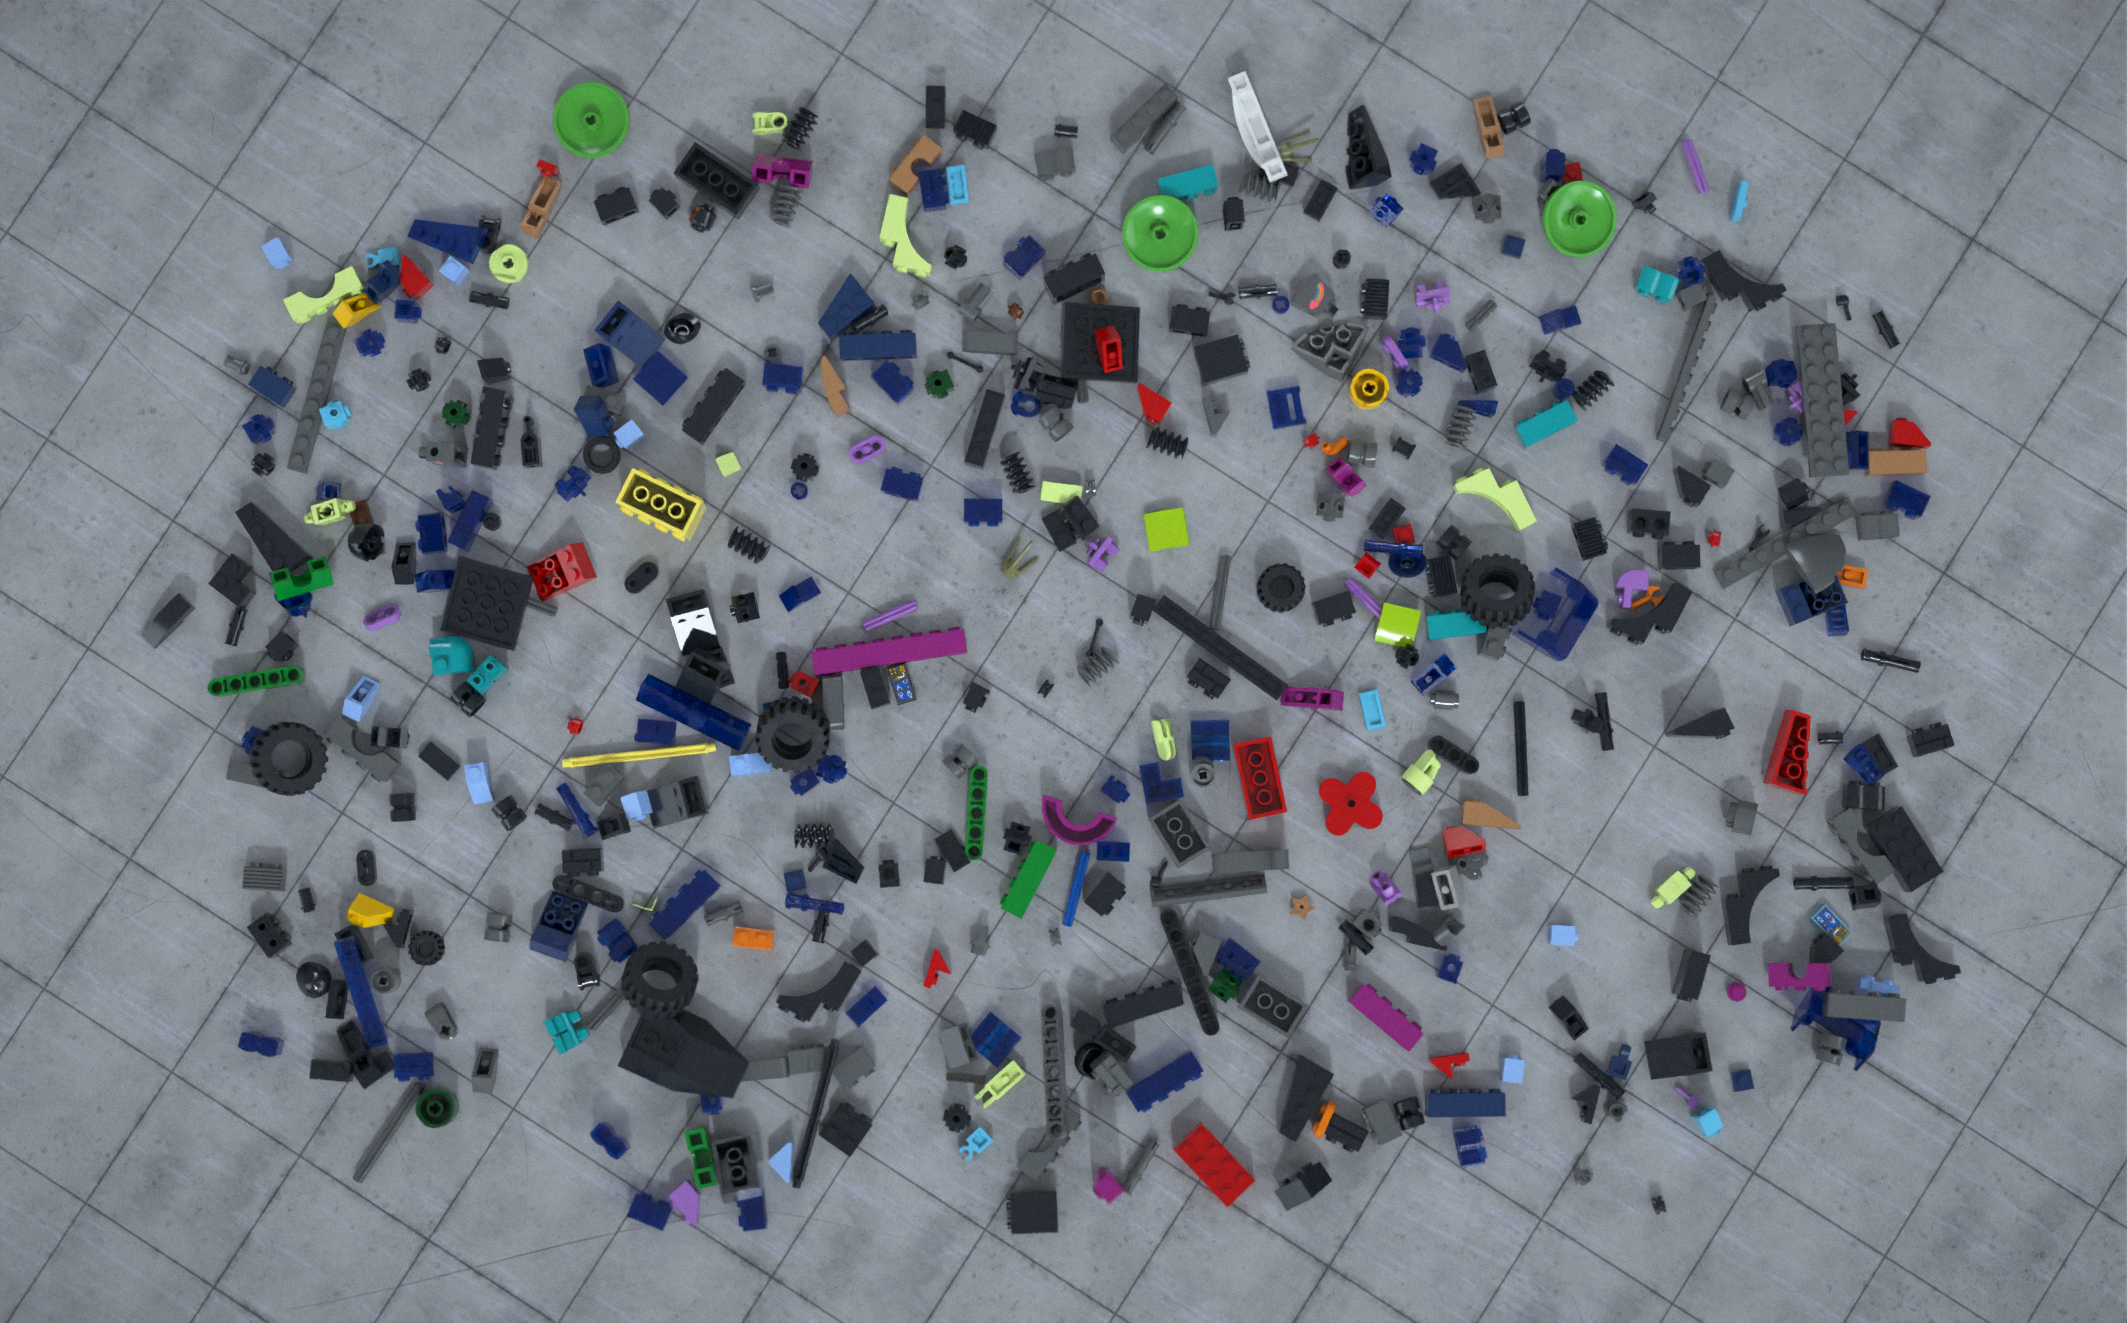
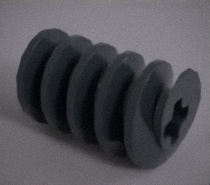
M804 107L798 108L801 114L796 113L794 115L796 120H791L792 126H787L786 128L789 133H783L784 139H782L786 144L800 151L802 148L799 146V143L806 144L803 137H810L807 130L814 131L810 125H817L818 123L815 121V118H819Z
M1595 370L1593 372L1594 376L1590 375L1588 381L1582 382L1583 386H1578L1577 391L1571 392L1573 400L1585 411V405L1592 407L1590 400L1598 401L1596 395L1603 397L1602 389L1608 392V384L1612 387L1615 386L1610 377L1603 371Z
M1157 427L1154 431L1152 430L1146 448L1153 444V451L1160 447V453L1167 450V456L1174 452L1175 459L1179 455H1182L1183 459L1188 445V437L1181 441L1180 434L1176 438H1174V432L1167 436V429L1160 433V427Z
M1021 452L1013 453L1000 462L1002 466H1006L1003 471L1005 473L1010 472L1006 478L1008 480L1013 479L1009 485L1011 487L1016 486L1012 490L1015 494H1022L1036 487V485H1030L1033 478H1027L1030 471H1024L1027 464H1021L1024 457H1017Z
M737 526L729 538L728 548L734 547L736 553L741 550L742 556L748 554L747 559L752 560L754 558L755 564L763 561L771 548V544L765 548L764 540L758 544V537L751 540L752 533L744 536L745 529L738 532L739 526Z
M815 823L812 824L811 829H809L807 824H805L804 829H801L800 825L797 824L794 834L795 848L798 847L799 843L801 848H805L806 843H808L809 848H812L814 842L817 847H820L822 842L825 847H828L829 842L832 844L835 840L834 828H832L831 823H828L827 828H824L823 823H820L819 829L816 828Z

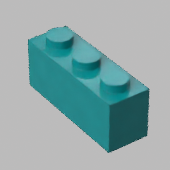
M1213 164L1157 180L1160 195L1172 196L1179 200L1186 199V201L1194 200L1197 198V195L1201 194L1205 196L1216 193L1215 191L1219 187Z
M1559 400L1551 404L1552 408L1547 411L1544 409L1534 413L1535 417L1530 420L1526 417L1517 422L1518 426L1514 430L1524 449L1578 421L1567 400L1563 403Z
M1460 609L1449 610L1448 614L1442 615L1441 611L1430 612L1429 616L1425 617L1427 641L1487 633L1486 625L1484 627L1479 625L1478 621L1474 622L1470 619V614L1467 615L1465 612H1460Z

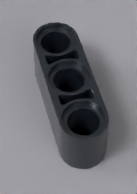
M1435 736L1428 741L1429 750H1432L1436 756L1462 773L1470 775L1478 771V760L1444 737ZM1435 739L1440 740L1442 743L1440 750H1436L1432 746ZM1451 750H1455L1458 753V758L1455 761L1449 758ZM1468 760L1474 764L1472 771H1468L1465 768V763Z

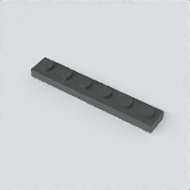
M1264 874L1150 888L1152 908L1267 893Z

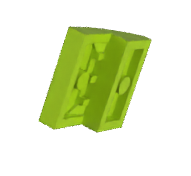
M1183 507L1144 514L1150 552L1190 545Z
M1384 602L1379 622H1377L1374 641L1399 647H1406L1407 643L1413 645L1421 611Z

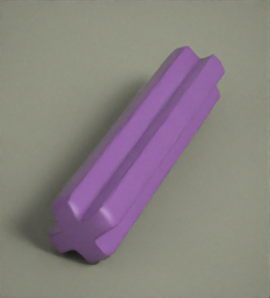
M1691 139L1682 142L1685 156L1699 194H1704L1709 191L1707 180L1693 141Z
M1349 578L1344 584L1345 587L1380 619L1382 606L1353 578Z
M911 600L865 620L863 625L866 631L872 630L917 610V605L914 600Z

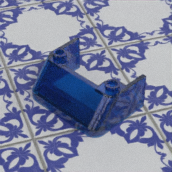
M1556 567L1551 570L1550 574L1568 584L1566 594L1576 602L1557 634L1550 630H1543L1537 635L1536 639L1521 630L1515 631L1513 636L1552 660L1563 661L1568 657L1597 609L1598 599L1582 582Z
M1830 986L1825 987V991H1813V987H1810L1795 1011L1791 1030L1794 1031L1800 1024L1810 1025L1815 1021L1838 1037L1847 1039L1845 1050L1850 1056L1856 1058L1853 1070L1858 1071L1875 1052L1881 1021L1822 1015L1824 992H1830V989L1835 988Z

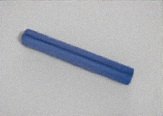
M1082 851L1079 855L1062 922L1064 926L1071 927L1073 925L1090 854Z

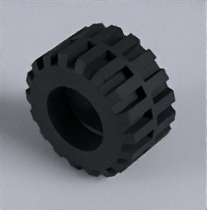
M1277 563L1269 566L1263 571L1257 582L1256 592L1257 596H1259V601L1264 604L1265 608H1269L1273 612L1283 613L1291 611L1298 606L1305 595V579L1301 576L1299 570L1297 571L1294 566H1289L1287 563ZM1277 577L1288 579L1292 585V592L1285 599H1278L1270 592V583Z

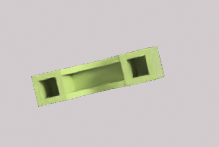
M350 266L335 274L334 286L324 297L310 298L302 292H298L283 301L292 319L296 323L303 324L311 320L310 317L316 314L322 315L328 311V308L332 306L337 307L342 301L362 294L364 285L357 270Z

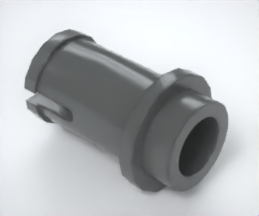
M228 355V358L226 357L224 361V366L238 371L240 375H246L250 370V364L246 360L241 361Z
M1344 947V970L1356 971V967H1358L1356 965L1357 947H1351V955L1350 947Z

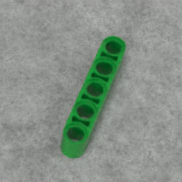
M287 666L216 678L209 682L207 689L213 696L225 697L300 684L304 681L306 674L300 667ZM297 670L298 678L292 680L291 673ZM278 673L279 681L273 683L272 676ZM258 676L260 684L255 687L253 680ZM240 680L241 687L236 690L234 688L235 681ZM218 683H221L222 690L219 693H217L215 691V686Z
M983 766L974 767L970 773L965 852L971 860L980 859L984 848L988 772ZM978 769L983 770L985 773L982 780L974 778V772ZM979 788L983 791L981 799L973 797L975 789ZM974 808L982 810V816L978 819L973 818L971 815ZM973 827H978L981 830V835L978 838H973L970 835V830ZM972 846H977L980 849V854L977 857H971L969 854V849Z

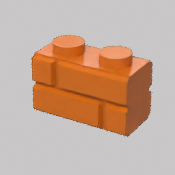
M736 926L734 929L733 946L773 950L775 931Z

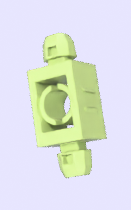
M335 498L310 506L311 512L304 515V520L309 524L315 523V525L324 526L349 518L348 513L356 509L355 502ZM330 508L334 509V511H331L330 516L325 515V513H328Z
M1691 867L1684 869L1682 874L1679 871H1675L1655 890L1659 896H1655L1650 904L1657 909L1664 905L1663 902L1667 905L1674 902L1692 885L1688 879L1691 880L1696 872Z

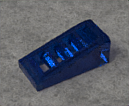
M1461 400L1457 402L1456 406H1464L1474 410L1475 414L1492 418L1495 415L1498 401Z
M1844 604L1825 612L1828 637L1847 635L1849 625L1846 605ZM1840 610L1841 613H1831V611ZM1841 618V621H1832V619Z
M1861 744L1851 749L1843 759L1870 786L1884 777L1881 770Z

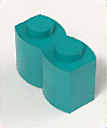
M1644 266L1634 290L1638 291L1637 294L1640 296L1648 297L1649 295L1656 298L1655 301L1666 304V302L1670 303L1672 301L1680 279Z

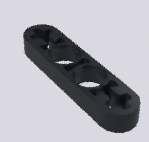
M558 875L553 879L552 886L557 892L614 913L620 912L624 908L625 902L623 898L616 894L565 875ZM563 878L564 883L571 885V881H573L574 883L570 888V893L567 892L569 890V888L562 887L561 889H559V884H557V881H561ZM577 885H582L585 889L582 896H577L574 892ZM597 891L603 895V899L599 903L594 902L592 899V895ZM607 895H610L608 900L615 901L617 898L620 907L613 909V905L610 903H606V906H603Z

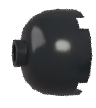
M363 522L356 525L347 537L350 552L356 558L363 561L375 560L380 555L384 543L381 542V536L385 537L383 528L374 523Z

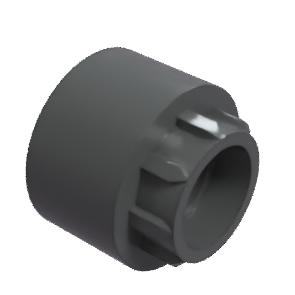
M1739 800L1738 803L1730 802L1725 826L1732 828V832L1751 836L1758 804Z

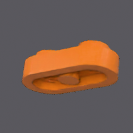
M1330 1100L1327 1103L1323 1102L1319 1111L1322 1115L1319 1121L1316 1120L1311 1130L1314 1132L1313 1136L1319 1139L1322 1138L1336 1103Z

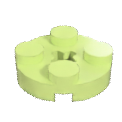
M503 245L491 254L489 267L493 275L501 282H519L528 271L529 263L527 256L515 245ZM509 259H512V263L514 265L513 267H510V269H507V266L504 265V262H508Z

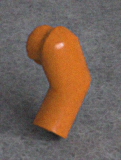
M1342 436L1337 443L1323 442L1321 445L1322 452L1326 455H1338L1349 443V440Z

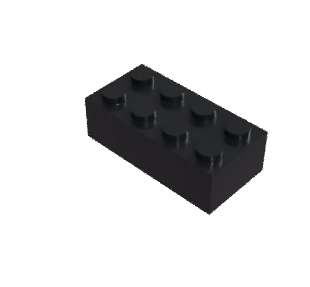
M694 142L674 171V175L678 180L738 220L760 190L756 182L696 142Z
M1902 806L1892 808L1864 826L1880 854L1885 855L1896 871L1893 874L1905 892H1913L1944 872Z

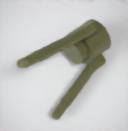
M1307 131L1287 141L1280 142L1279 145H1276L1281 160L1283 159V163L1312 162V158L1289 156L1293 155L1292 149L1318 142L1319 139L1315 138L1291 145V143L1311 134L1310 131Z
M1018 536L1006 559L1001 564L1003 567L1000 570L1011 580L1014 576L1018 578L1021 573L1039 561V558H1035L1021 569L1017 565L1034 541H1030L1013 561L1011 557L1021 540V537Z

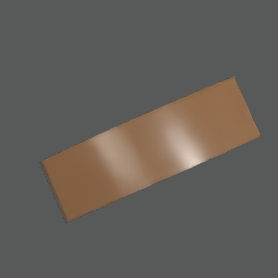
M1492 97L1474 99L1473 107L1485 159L1504 156L1505 147L1500 133L1501 127Z
M544 175L521 223L522 233L539 239L552 212L562 182Z
M824 355L821 357L823 385L831 408L836 417L839 418L850 411L849 406L841 396V393L846 391V388Z

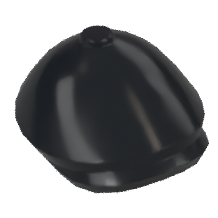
M681 313L666 322L664 334L668 340L675 344H686L698 335L701 323L693 315Z
M306 962L299 967L296 973L297 984L307 997L318 998L329 992L332 976L325 966L315 962Z
M1086 1043L1078 1049L1074 1063L1077 1071L1082 1076L1096 1080L1090 1073L1093 1070L1090 1067V1063L1104 1052L1102 1047L1096 1043Z

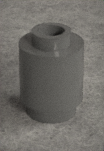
M1435 690V693H1431L1430 704L1434 705V709H1458L1459 693Z

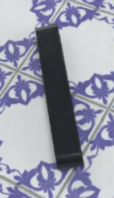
M1166 909L1160 914L1162 927L1201 1028L1205 1034L1213 1036L1218 1033L1220 1028L1218 1019L1179 918L1175 911ZM1167 912H1171L1174 915L1173 922L1169 924L1163 920V916ZM1175 930L1181 933L1180 940L1176 942L1170 938L1171 932ZM1182 948L1188 951L1187 958L1183 960L1177 956V952ZM1187 967H1193L1195 970V974L1191 978L1186 977L1184 974ZM1194 985H1200L1202 988V992L1198 996L1191 993ZM1201 1003H1206L1209 1006V1011L1205 1014H1201L1198 1011ZM1209 1021H1213L1216 1024V1029L1213 1032H1208L1205 1029V1025Z

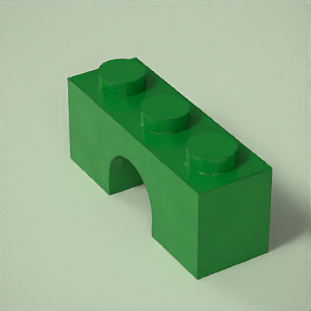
M323 556L306 561L308 569L299 576L290 574L288 567L269 572L277 601L334 585L326 557Z
M706 1126L685 1131L688 1151L691 1152L694 1163L693 1172L697 1189L717 1185L719 1181Z

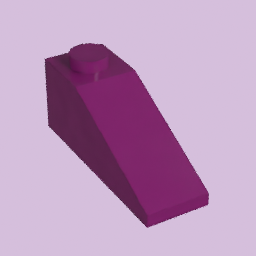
M1287 687L1281 695V706L1342 711L1344 692L1334 689Z

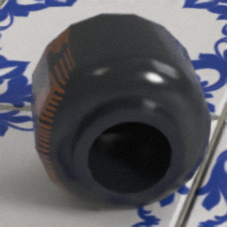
M705 203L703 206L696 205L689 217L690 227L701 233L710 231L717 218L713 212L714 208Z

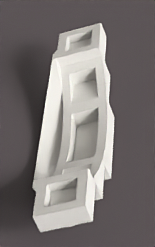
M1246 71L1228 78L1232 88V103L1237 126L1248 152L1254 161L1265 170L1270 183L1288 176Z

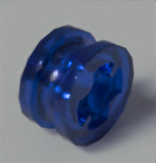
M1277 296L1272 303L1274 312L1277 314L1287 312L1290 305L1289 300L1285 296ZM1284 301L1286 308L1281 307L1278 309L1276 302Z
M796 482L792 485L791 495L796 500H803L807 497L808 488L804 483ZM797 486L805 489L804 492L802 491L803 495L794 494V490L797 491L795 489Z

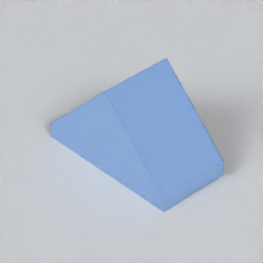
M791 1141L768 1161L785 1182H791L794 1142Z

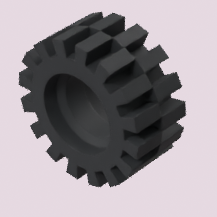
M421 931L410 939L408 954L411 955L410 958L416 964L429 966L436 964L442 959L441 957L445 953V945L443 944L444 940L440 938L439 934L433 931ZM423 941H430L434 946V950L429 956H425L420 952V944Z

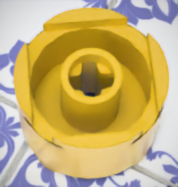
M1374 369L1361 370L1354 376L1349 385V397L1352 403L1357 408L1363 410H1372L1379 407L1386 399L1389 391V383L1385 375ZM1366 386L1373 389L1371 393L1365 391Z

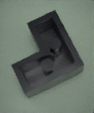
M232 553L208 583L235 605L243 609L246 608L256 595L255 592L241 583L252 569V566Z
M1320 1161L1314 1164L1311 1162L1307 1163L1301 1168L1302 1172L1299 1171L1291 1176L1292 1179L1287 1177L1278 1183L1280 1187L1274 1192L1287 1211L1312 1199L1333 1181Z

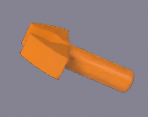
M1649 586L1645 596L1631 602L1630 610H1634L1648 602L1653 603L1654 607L1657 606L1663 599L1664 594L1657 598L1651 597V595L1660 587Z

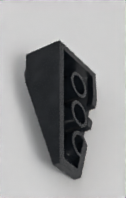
M1361 105L1348 113L1347 136L1350 137L1349 148L1346 151V154L1349 155L1346 177L1349 189L1351 190L1376 186L1392 177L1389 161L1365 106Z

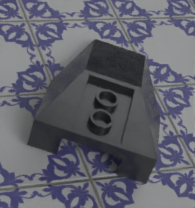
M684 1010L681 1013L677 1012L676 1016L669 1017L666 1015L665 1018L660 1019L658 1016L651 1018L646 1013L641 1014L618 1063V1067L675 1092L734 1098L750 1062L708 1020Z

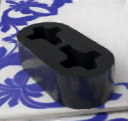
M361 850L356 856L358 881L363 886H372L377 881L376 857L370 850ZM365 853L371 857L370 860H367V867L365 861L361 860ZM366 869H368V874L372 875L369 883H367V880H363V876H366Z

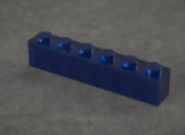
M648 674L641 683L636 697V701L737 751L740 750L746 741L752 725L651 674Z

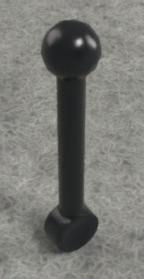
M952 351L947 353L948 359H955L976 369L978 373L983 371L981 365L976 366L957 357Z
M1101 619L1096 620L1093 639L1089 650L1086 652L1087 657L1094 654L1093 648L1099 629L1103 625V620Z

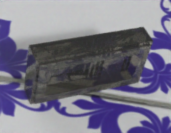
M947 1072L946 1074L947 1081L984 1084L986 1075L955 1072Z

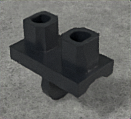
M1544 349L1541 350L1539 354L1535 355L1529 367L1536 370L1535 373L1541 376L1539 382L1542 383L1544 379H1547L1551 382L1554 380L1559 383L1567 371L1565 369L1566 361L1557 358L1555 363L1548 360L1550 353Z
M1027 357L1026 362L1020 360L1017 366L1011 365L1010 369L1015 371L1012 378L1017 380L1014 389L1018 391H1034L1037 383L1029 378L1032 373L1040 376L1044 370V366L1037 362V358Z
M1846 372L1840 375L1843 406L1851 401L1853 402L1860 396L1855 390L1859 386L1854 381L1857 377L1855 373L1851 377Z
M1575 709L1571 717L1573 723L1578 725L1581 731L1586 734L1589 731L1591 733H1599L1604 726L1602 719L1595 716L1589 709H1586L1585 712Z

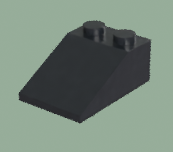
M1724 707L1667 732L1665 735L1666 737L1681 738L1715 737L1717 740L1730 735V730L1735 727Z

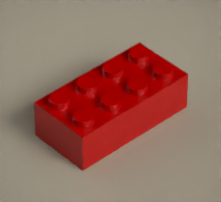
M1271 736L1233 744L1232 748L1248 820L1286 813L1287 808Z
M1201 1122L1173 1148L1176 1154L1227 1208L1256 1181Z

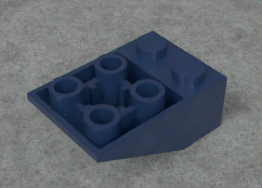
M620 301L616 302L594 330L600 337L641 369H643L666 340Z
M1837 575L1834 576V582L1816 594L1804 580L1775 591L1789 626L1848 603Z
M552 891L530 938V950L566 962L578 935L588 903Z

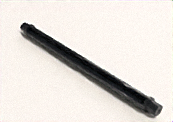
M832 1038L830 1045H828L824 1067L821 1072L799 1160L793 1176L792 1187L800 1189L802 1182H804L808 1160L839 1051V1039Z

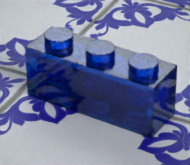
M472 490L447 542L469 552L483 524V518L487 515L493 500Z

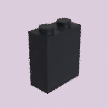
M1238 334L1193 348L1203 386L1248 373L1250 362L1248 357H1244L1243 350H1245L1243 339H1239Z
M1684 949L1672 994L1677 995L1676 999L1686 1002H1692V999H1699L1711 955Z
M1057 1191L1010 1193V1198H1006L1007 1210H1011V1218H1007V1229H1011V1234L1058 1232Z

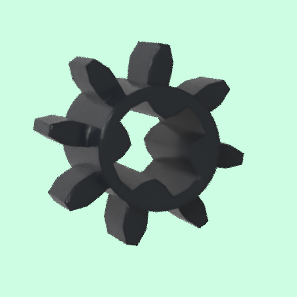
M956 244L954 247L947 248L944 253L945 264L955 270L957 267H963L967 262V256L965 255L967 251Z
M421 368L408 374L410 379L406 380L411 390L415 389L416 392H421L430 386L428 382L432 379L428 372H422Z
M264 453V455L257 454L251 462V465L254 466L252 471L261 477L263 474L266 476L270 475L276 466L272 463L275 459L267 453Z
M1408 643L1406 647L1400 646L1395 653L1396 663L1405 669L1409 665L1415 666L1419 660L1418 650Z

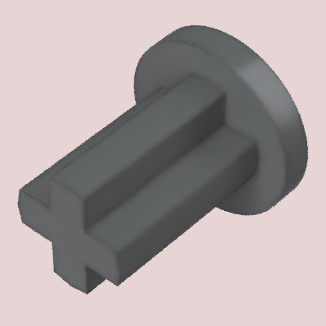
M770 282L756 288L754 286L750 287L756 302H760L759 298L774 293Z

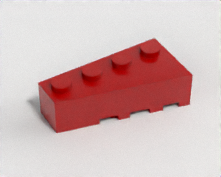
M1785 710L1763 781L1764 784L1794 794L1807 795L1806 779L1808 778L1807 759H1809L1810 715L1795 710Z

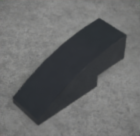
M178 593L151 621L142 633V636L156 649L183 623V620L195 607L183 594Z
M1429 848L1409 850L1417 908L1438 906L1437 893L1431 875L1433 867Z
M1392 916L1389 931L1408 935L1406 943L1447 951L1446 946H1441L1435 941L1430 931L1409 920Z
M353 1020L336 1030L348 1060L352 1062L357 1076L364 1083L382 1073L369 1045Z

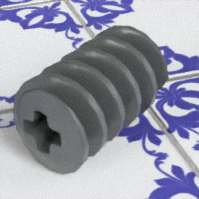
M1249 171L1247 175L1244 173L1239 193L1246 189V195L1253 191V197L1255 198L1260 193L1262 200L1267 195L1268 202L1275 198L1276 202L1281 180L1279 179L1275 184L1274 181L1270 183V181H1267L1266 175L1259 179V173L1252 177V171Z
M781 185L779 189L782 192L777 193L779 199L774 201L777 206L772 207L774 213H771L769 218L778 225L791 228L787 221L794 220L789 215L796 214L792 207L799 206L794 201L801 200L797 193H803V191L790 185Z
M1457 405L1454 408L1456 412L1452 414L1455 420H1450L1449 424L1452 427L1447 428V432L1450 434H1445L1444 438L1447 441L1444 442L1457 448H1466L1462 441H1469L1465 434H1471L1467 427H1474L1470 420H1476V417L1472 415V413L1476 412L1470 408Z
M1103 646L1100 647L1102 654L1098 651L1094 652L1096 659L1089 656L1090 663L1083 661L1084 668L1077 666L1078 674L1089 687V681L1096 683L1095 676L1102 678L1101 671L1106 674L1108 673L1107 666L1112 669L1114 668L1113 661L1118 664L1120 663L1115 655Z
M1701 874L1698 875L1700 882L1693 881L1696 888L1690 886L1688 888L1690 893L1685 892L1683 894L1685 899H1679L1681 909L1694 918H1697L1694 911L1702 912L1699 905L1706 906L1707 904L1704 899L1711 900L1709 892L1716 894L1713 887H1718L1713 881Z

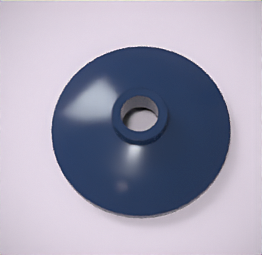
M1409 547L1394 551L1388 560L1391 572L1402 578H1412L1420 575L1427 565L1425 555L1421 551Z

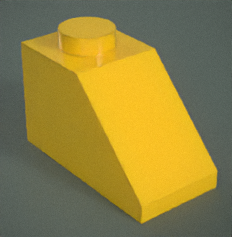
M363 293L342 301L333 312V315L344 329L359 323L379 309L381 305L380 303L376 305Z
M359 893L348 909L347 921L363 928L390 923L393 919L394 908Z

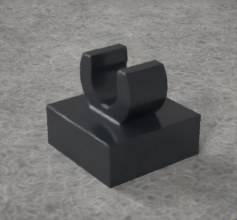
M1645 192L1631 203L1635 209L1651 214L1656 210L1652 202L1657 198L1653 192Z

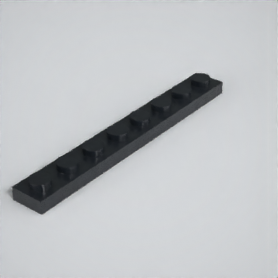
M1163 595L1153 609V612L1276 701L1287 688L1288 684L1165 595Z

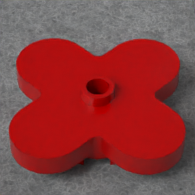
M1359 772L1355 774L1347 785L1335 778L1326 779L1320 784L1318 790L1319 797L1323 802L1331 806V810L1325 819V826L1329 833L1336 836L1344 835L1354 823L1365 829H1374L1381 824L1383 820L1382 810L1370 801L1376 789V780L1370 773ZM1349 800L1354 801L1355 804L1353 807L1348 806Z

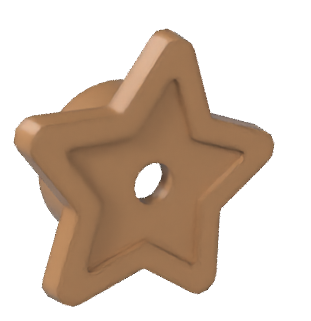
M1104 286L1098 290L1089 289L1091 298L1088 304L1104 305L1112 300L1110 296L1106 295Z
M1307 895L1301 899H1291L1294 905L1290 912L1291 915L1299 914L1303 920H1306L1307 913L1315 909L1314 906L1308 903Z

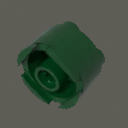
M441 1087L433 1088L424 1092L416 1102L415 1111L417 1117L425 1126L440 1128L453 1122L458 1114L459 1103L455 1093ZM438 1104L441 1110L437 1112V1109H434V1105Z

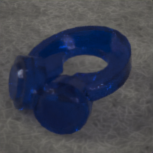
M1021 391L1014 394L1011 411L1015 416L1020 415L1031 418L1040 412L1041 404L1033 395L1023 394ZM1032 401L1035 404V409L1028 412L1018 404L1020 402Z

